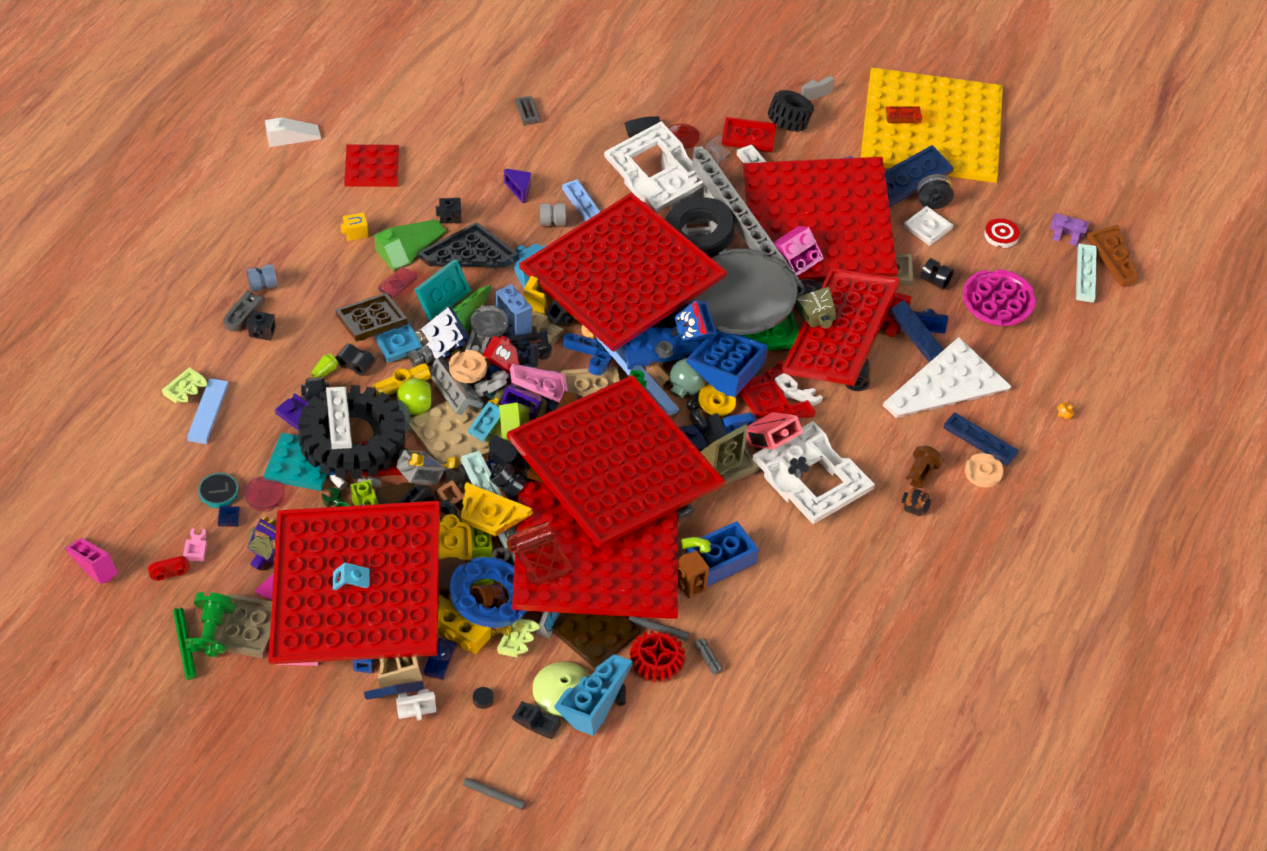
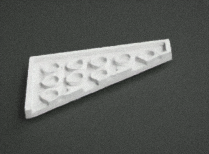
M958 337L883 403V406L895 418H899L927 409L933 410L945 405H954L956 402L992 396L994 393L1002 391L1007 392L1010 390L1011 385Z

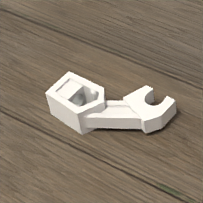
M783 373L775 378L777 385L786 398H793L801 402L808 400L812 406L822 402L823 397L821 395L813 396L816 392L814 388L797 389L798 383L790 375Z

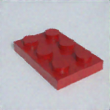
M726 117L722 145L744 148L752 144L756 150L773 152L776 124Z

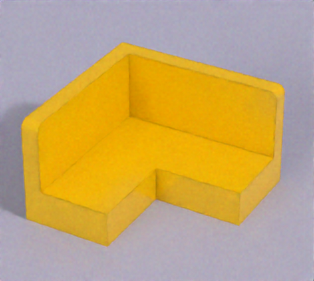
M531 276L523 289L524 298L532 306V313L537 311L546 315L545 312L554 299L538 285V278Z

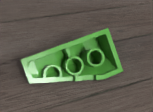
M437 219L391 227L374 235L375 250L393 272H396L410 265L418 255V252L424 250L429 245H433L446 233V230Z
M491 284L476 290L462 300L463 303L453 307L467 333L472 329V320L478 314L481 305L484 306L492 289Z

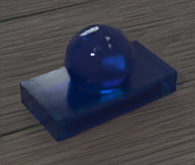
M930 308L922 312L913 311L929 332L946 333L948 315L937 314Z
M438 638L437 655L429 656L423 675L444 680L457 647L456 642Z

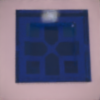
M219 506L218 527H238L240 506Z

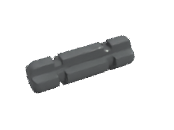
M698 639L695 646L698 651H701L700 654L707 666H710L709 669L712 674L716 675L722 672L723 667L717 661L718 658L711 647L707 646L708 642L706 639Z

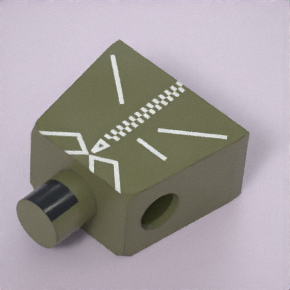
M829 287L797 297V310L811 327L821 325L823 328H829L832 325V321L836 319V314Z

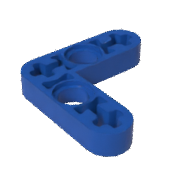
M573 333L564 335L563 346L565 348L593 355L589 362V373L597 376L605 374L613 357L598 340Z

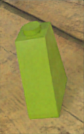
M520 403L499 405L502 438L510 444L512 443L506 437L507 432L529 422V407Z

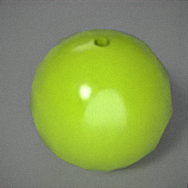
M412 378L401 384L397 391V402L402 411L408 415L416 416L430 410L431 389L428 382L423 379Z

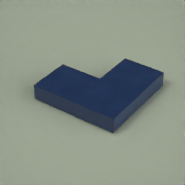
M423 681L392 685L365 691L364 696L365 699L370 700L423 690L424 684Z

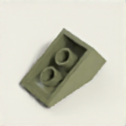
M746 424L701 450L702 455L720 475L743 462L748 430Z

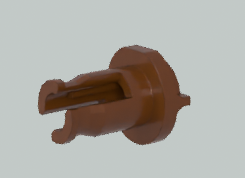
M918 446L913 452L916 460L905 479H913L910 485L915 488H922L923 482L928 478L932 469H939L945 460L941 458L940 453L930 446Z

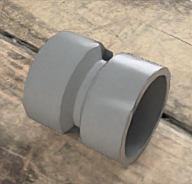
M540 203V226H551L552 223L555 226H565V203H555L554 206H551L550 203Z

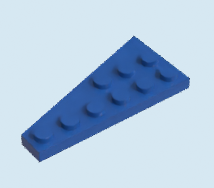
M650 327L622 346L627 369H634L636 365H642V367L649 366V363L655 361L663 363L685 358L686 355L692 354L705 339L687 342L683 341L681 337L675 339L671 333L673 328ZM667 341L672 344L673 355L671 357L661 358L655 352V347H657L659 342Z

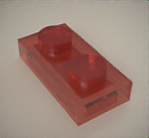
M886 106L887 123H921L922 121L920 106Z

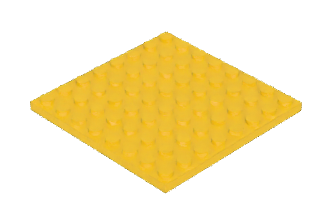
M871 68L860 157L883 156L884 168H891L933 145L954 168L953 172L947 175L948 177L996 183L998 178L1003 85Z

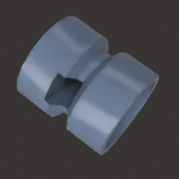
M273 264L264 265L261 269L257 267L246 269L251 292L260 291L263 287L267 289L277 287Z

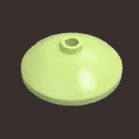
M572 662L552 663L544 667L534 679L533 696L535 702L544 712L552 716L564 718L555 709V704L568 688H574L580 683V679L591 674L582 666Z

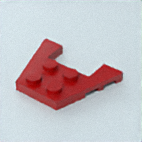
M783 360L779 361L772 369H767L766 373L760 377L756 376L750 380L740 391L748 407L755 414L756 419H761L772 412L797 415L798 418L815 417L816 411L808 400L791 405L777 385L775 378L783 374Z

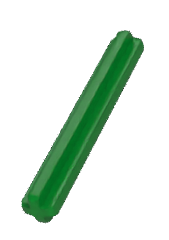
M181 607L175 608L173 616L185 679H195L197 675L193 654L185 649V640L189 638L185 612Z

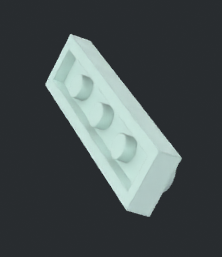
M1078 244L1076 300L1094 303L1096 246Z

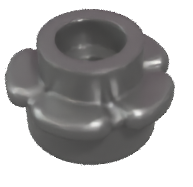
M661 341L655 347V352L661 358L673 355V346L667 341Z

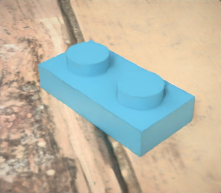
M488 401L468 429V434L485 443L500 422L499 407Z

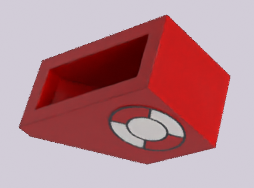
M493 336L482 356L510 373L512 364L519 365L517 350L510 344L512 341L504 336H501V338Z

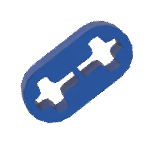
M745 413L728 416L722 420V424L726 433L729 434L745 424L749 426L756 422L757 419L755 414Z

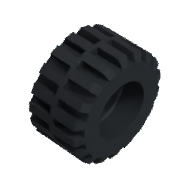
M780 90L774 94L767 115L777 126L799 132L807 128L814 111V105L805 96L797 92Z

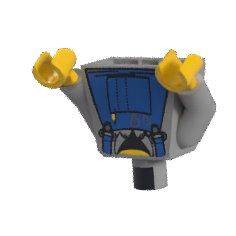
M403 448L399 452L400 458L397 464L399 471L410 483L438 485L444 471H447L449 468L459 467V457H447V462L438 463L423 451Z

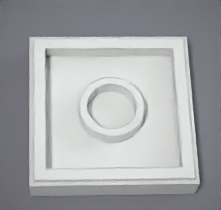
M926 206L904 222L903 227L930 246L952 230L953 224Z

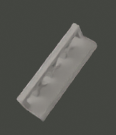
M436 358L429 370L431 379L455 413L463 415L468 405L482 408L484 403L470 384L454 379L449 371V362Z

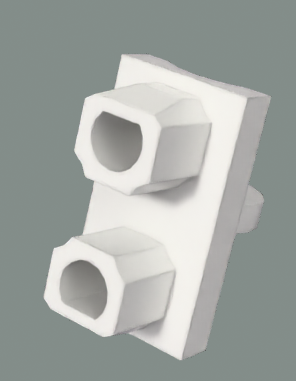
M428 689L420 690L418 695L413 696L402 693L396 699L399 719L416 716L417 721L422 720L421 715L436 712L434 692H429Z

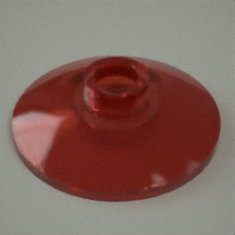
M679 123L668 128L683 144L684 149L691 148L699 142V131L692 125Z

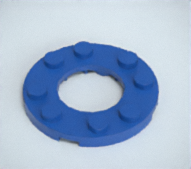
M479 557L471 559V562L464 565H459L453 572L448 589L451 603L457 612L471 623L492 628L505 627L519 621L527 612L512 610L513 565L496 558ZM484 578L493 579L506 587L509 593V600L501 605V607L486 608L476 602L475 598L470 594V587L477 580Z

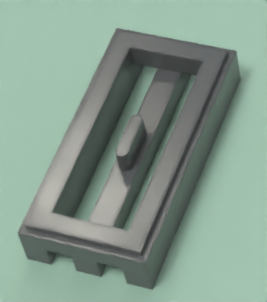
M532 96L515 98L523 126L527 125V123L532 125L535 121L537 124L540 123V117ZM526 101H529L534 117L531 116ZM521 102H522V104H523V106H524V109H525V112H526V115H527L528 118H526V116H525V114H524V111H523Z

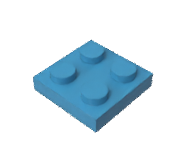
M409 322L408 325L402 326L399 329H393L374 336L387 363L408 357L409 351H417L422 347Z

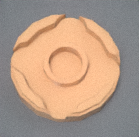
M465 350V352H457L451 357L449 371L452 377L459 382L474 383L485 376L487 362L485 357L479 352Z
M975 454L966 462L965 475L967 479L979 487H993L1003 477L1004 468L1002 463L994 459V456L990 454Z

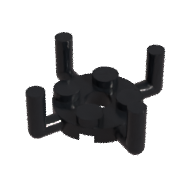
M508 327L502 332V336H509ZM540 328L541 344H530L529 340H520L518 344H513L517 350L519 365L531 364L537 366L539 364V352L549 348L547 328Z

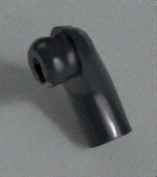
M692 410L690 412V420L696 423L701 431L709 427L701 411Z

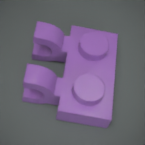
M1055 213L1050 227L1051 230H1055L1052 240L1059 241L1061 234L1066 233L1072 235L1070 245L1077 246L1079 237H1085L1089 222Z

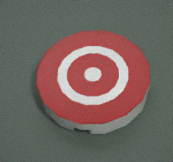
M1004 218L989 221L984 230L986 240L996 247L998 245L1002 246V248L1014 246L1020 236L1018 226Z

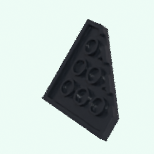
M478 222L418 252L419 259L425 264L440 267L446 266L452 260H458L460 267H506L519 260V254Z

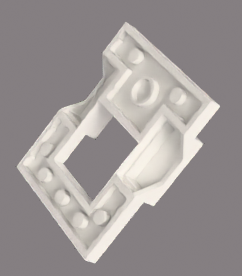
M662 121L604 152V157L624 178L625 185L656 213L705 186L693 169L692 160L687 156L683 144ZM658 145L665 152L667 160L672 166L649 178L632 158Z
M812 421L802 427L803 434L774 450L764 448L754 454L752 460L764 471V478L787 503L792 501L809 521L815 524L874 489L875 484L850 458H841L831 448L824 431ZM803 456L807 459L805 464L809 466L819 462L833 477L837 475L843 483L816 497L799 478H796L794 474L790 475L788 473V468L792 466L790 460Z

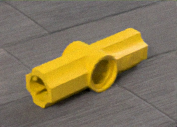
M424 363L408 370L397 369L393 376L372 384V387L376 389V396L381 392L390 396L397 393L401 384L406 380L419 378L426 381L431 378V373L428 366Z

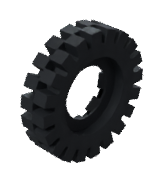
M351 385L350 393L346 392L349 418L355 417L367 421L372 426L374 434L368 440V443L362 446L361 443L352 444V448L332 449L326 390L320 392V399L314 396L308 401V406L303 407L298 423L301 452L305 458L308 457L309 463L314 468L320 465V471L328 475L335 468V477L345 478L347 471H351L352 479L362 478V470H365L368 477L378 474V467L385 471L391 467V461L396 462L398 460L399 452L405 445V416L402 410L399 411V405L395 400L389 402L390 396L384 392L376 396V389L367 387L364 393H360V385Z

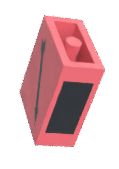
M772 412L748 426L746 439L749 446L774 450L804 432L797 415Z

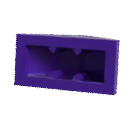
M505 169L504 183L522 203H525L531 186V172Z

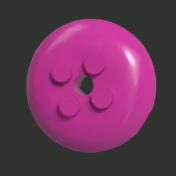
M1007 270L979 271L967 280L963 289V300L969 312L977 319L994 326H1012L1023 322L1032 314L1036 304V298L1034 297L1031 285L1021 276Z

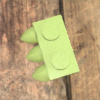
M189 367L163 388L162 393L176 404L179 402L186 403L188 402L187 395H197V387H207V382L202 375Z
M522 618L509 625L497 647L498 653L512 657H518L519 654L526 653L528 648L524 643L534 640L530 632L539 630V625L532 620Z

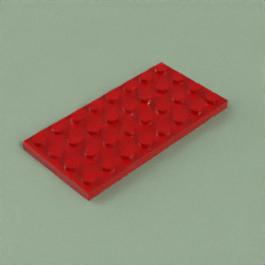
M830 268L821 289L829 287L835 307L836 319L832 321V325L829 328H823L821 325L811 327L805 320L782 367V372L792 376L854 386L900 286V278Z

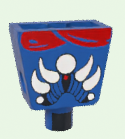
M695 301L677 314L675 317L677 327L671 330L672 336L675 339L681 337L683 341L695 342L717 335L708 304L704 301Z

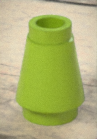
M328 353L322 356L310 373L312 377H324L336 370V366L339 363L333 355Z

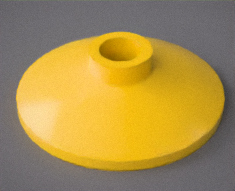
M711 384L704 386L699 393V403L703 410L710 415L718 413L720 417L729 415L735 408L736 398L717 391Z

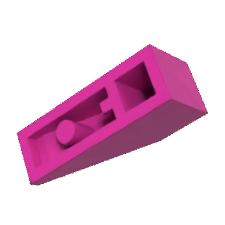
M83 538L78 539L65 548L66 552L80 567L100 584L109 582L113 576L118 574L109 553Z

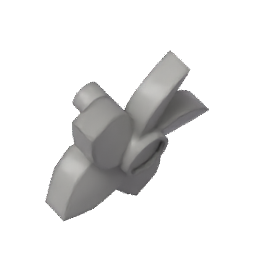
M367 476L364 479L358 478V482L370 480L372 486H381L380 478Z

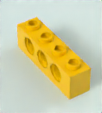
M439 594L438 631L444 634L448 640L458 643L465 651H470L476 655L491 638V627L471 623L457 612L451 601Z

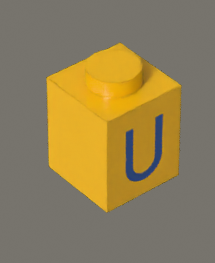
M364 212L343 216V224H340L342 235H346L347 241L368 238V225Z

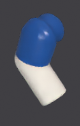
M334 468L329 478L340 490L346 488L347 482L343 478L335 477Z

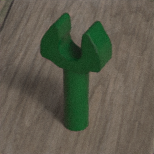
M329 487V494L333 497L322 494V501L326 507L335 505L338 502H345L340 499L341 491L338 488Z

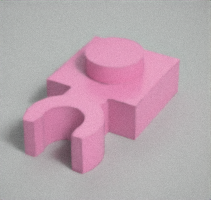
M192 528L190 531L191 540L186 539L183 556L187 557L189 561L204 562L207 549V541H205L206 530L202 529L200 535H195V528Z

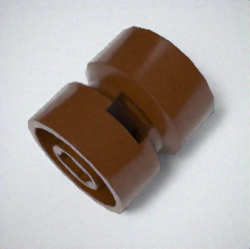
M498 584L478 585L470 588V594L479 605L482 604L486 608H498L505 603V592Z

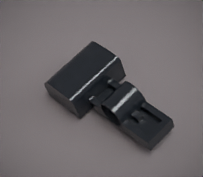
M497 434L493 436L489 443L488 461L495 467L501 462L507 461L513 467L517 466L522 470L521 474L527 478L528 476L525 472L531 468L529 463L515 446ZM527 478V481L529 482H537L535 480Z

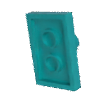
M452 260L414 289L430 321L447 307H452L471 292L458 260Z

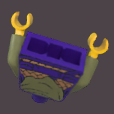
M512 382L500 387L493 397L494 400L489 401L498 407L499 402L503 405L520 403L529 407V416L533 418L545 415L548 406L544 396Z
M268 517L260 518L258 524L249 531L248 549L256 554L250 565L258 570L262 569L266 561L274 565L276 542L274 519L269 521Z

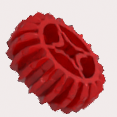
M652 629L650 634L644 631L642 637L638 636L636 641H633L629 653L630 660L633 662V671H638L639 677L645 675L646 681L652 678L654 683L656 679H660L663 683L665 678L671 681L672 676L677 677L679 671H682L685 662V649L682 647L681 641H677L676 635L670 637L669 632L662 634L661 629L658 633H655Z

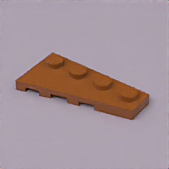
M1115 225L1087 233L1086 239L1091 245L1096 246L1097 254L1120 286L1124 287L1137 283L1139 277L1133 262L1129 259V252L1124 246V239L1119 233V226Z

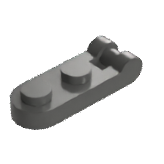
M247 290L224 317L225 328L229 331L240 330L246 323L247 318L251 317L252 312L263 306L265 298L260 295L255 296L253 292Z

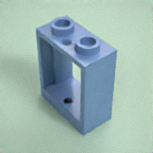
M512 284L496 291V308L499 309V313L507 320V327L512 326L509 328V336L532 333V306Z

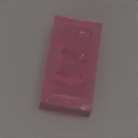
M403 266L379 285L378 289L381 293L387 292L391 299H394L417 280V275Z

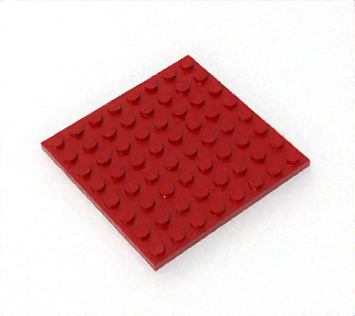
M883 156L743 163L746 205L771 241L775 242L798 226L809 227L824 259L797 276L799 280H825L830 268L888 277L898 276Z
M632 192L519 263V268L528 277L538 278V285L612 352L727 277L726 270Z
M633 375L508 431L506 436L598 548L723 487L726 482Z
M526 482L523 489L519 492L518 503L532 508L533 514L517 524L512 610L678 619L677 510L598 548L546 484Z
M427 501L277 510L268 659L270 665L436 656L438 652L440 502ZM343 563L368 568L370 570L369 587L363 588L345 583L338 590H333V572ZM340 572V574H339V576H338V582L340 581V578H341V572Z

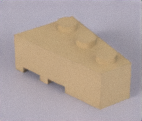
M417 657L380 659V671L377 678L380 688L423 680Z

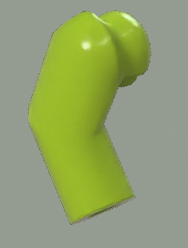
M700 537L682 539L683 549L700 546L701 553L711 551V543L707 539Z

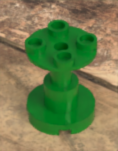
M199 592L195 594L193 604L203 610L200 620L204 624L201 638L186 639L185 649L190 652H205V655L208 657H217L218 653H225L227 647L220 642L214 641L216 627L221 626L223 614L235 612L237 602L232 603L233 598L223 594L210 592V596H203L204 592Z

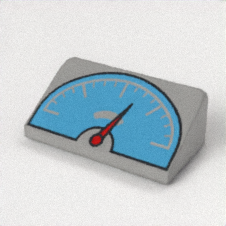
M543 612L538 624L540 629L536 631V634L550 639L560 612Z

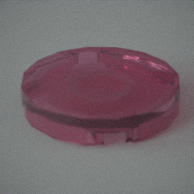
M260 476L251 480L245 487V501L253 510L260 512L273 510V507H278L282 503L284 488L280 481Z

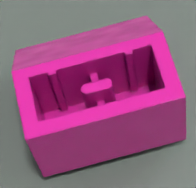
M798 226L773 242L796 276L824 259L809 227Z

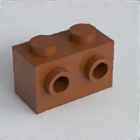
M697 550L682 555L679 558L678 588L683 590L689 599L705 592L709 574L708 565Z

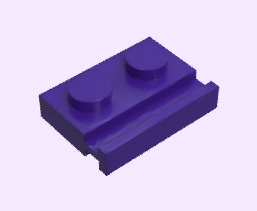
M293 394L291 399L288 398L275 409V413L299 431V417H301L303 407L308 406V402L297 394Z

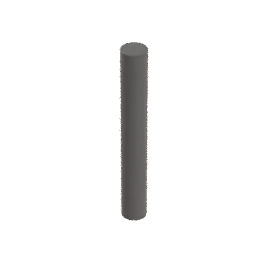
M629 617V621L635 625L653 629L657 632L661 629L663 634L669 632L670 636L676 635V638L685 641L688 639L689 633L640 617Z
M467 777L464 780L463 786L523 810L526 802Z

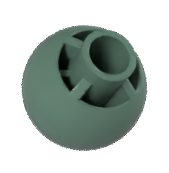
M687 358L678 361L670 372V382L673 385L670 391L681 399L685 395L693 396L698 394L707 383L686 362Z

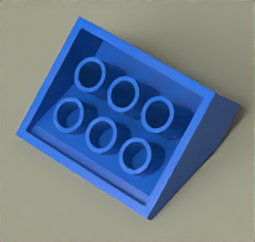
M716 330L717 335L706 338L687 358L686 362L717 391L727 396L736 397L764 365L768 345L739 334H729Z

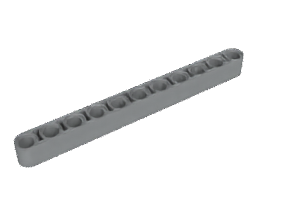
M703 148L695 150L692 161L693 169L712 196L729 208L733 216V225L748 247L752 250L768 252L765 253L766 256L773 259L776 257L782 261L796 280L797 297L804 294L803 284L710 153Z

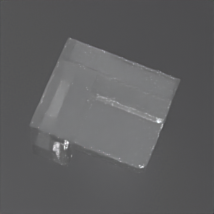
M720 134L706 143V150L717 165L731 155V152L722 146V136Z

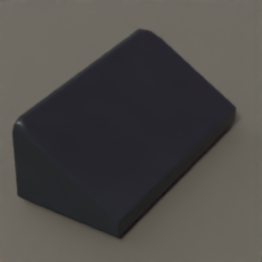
M718 413L705 419L709 427L701 432L709 446L727 435Z

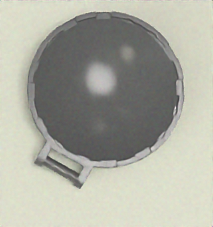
M752 249L726 250L719 252V255L711 259L727 271V277L676 310L683 311L695 301H704L708 304L716 330L739 335L758 333L776 326L790 314L797 299V284L793 274L776 257L773 259L766 256L765 252Z

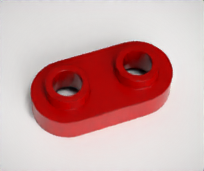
M177 556L152 563L148 567V572L151 579L162 581L165 578L186 574L190 569V564L187 557Z

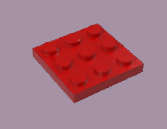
M346 144L345 187H398L399 145Z

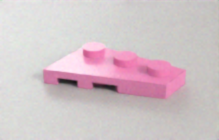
M512 364L510 367L512 383L556 402H560L565 390L568 391L565 374Z

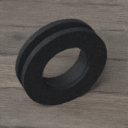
M695 197L684 200L675 205L668 212L665 219L709 257L725 250L734 236L731 211L724 203L713 198ZM696 219H707L717 224L713 232L702 237L689 236L682 231L685 224Z

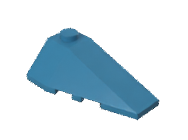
M615 654L596 667L594 673L588 677L584 676L574 688H568L555 704V709L576 730L594 736L604 722L633 664L632 660Z

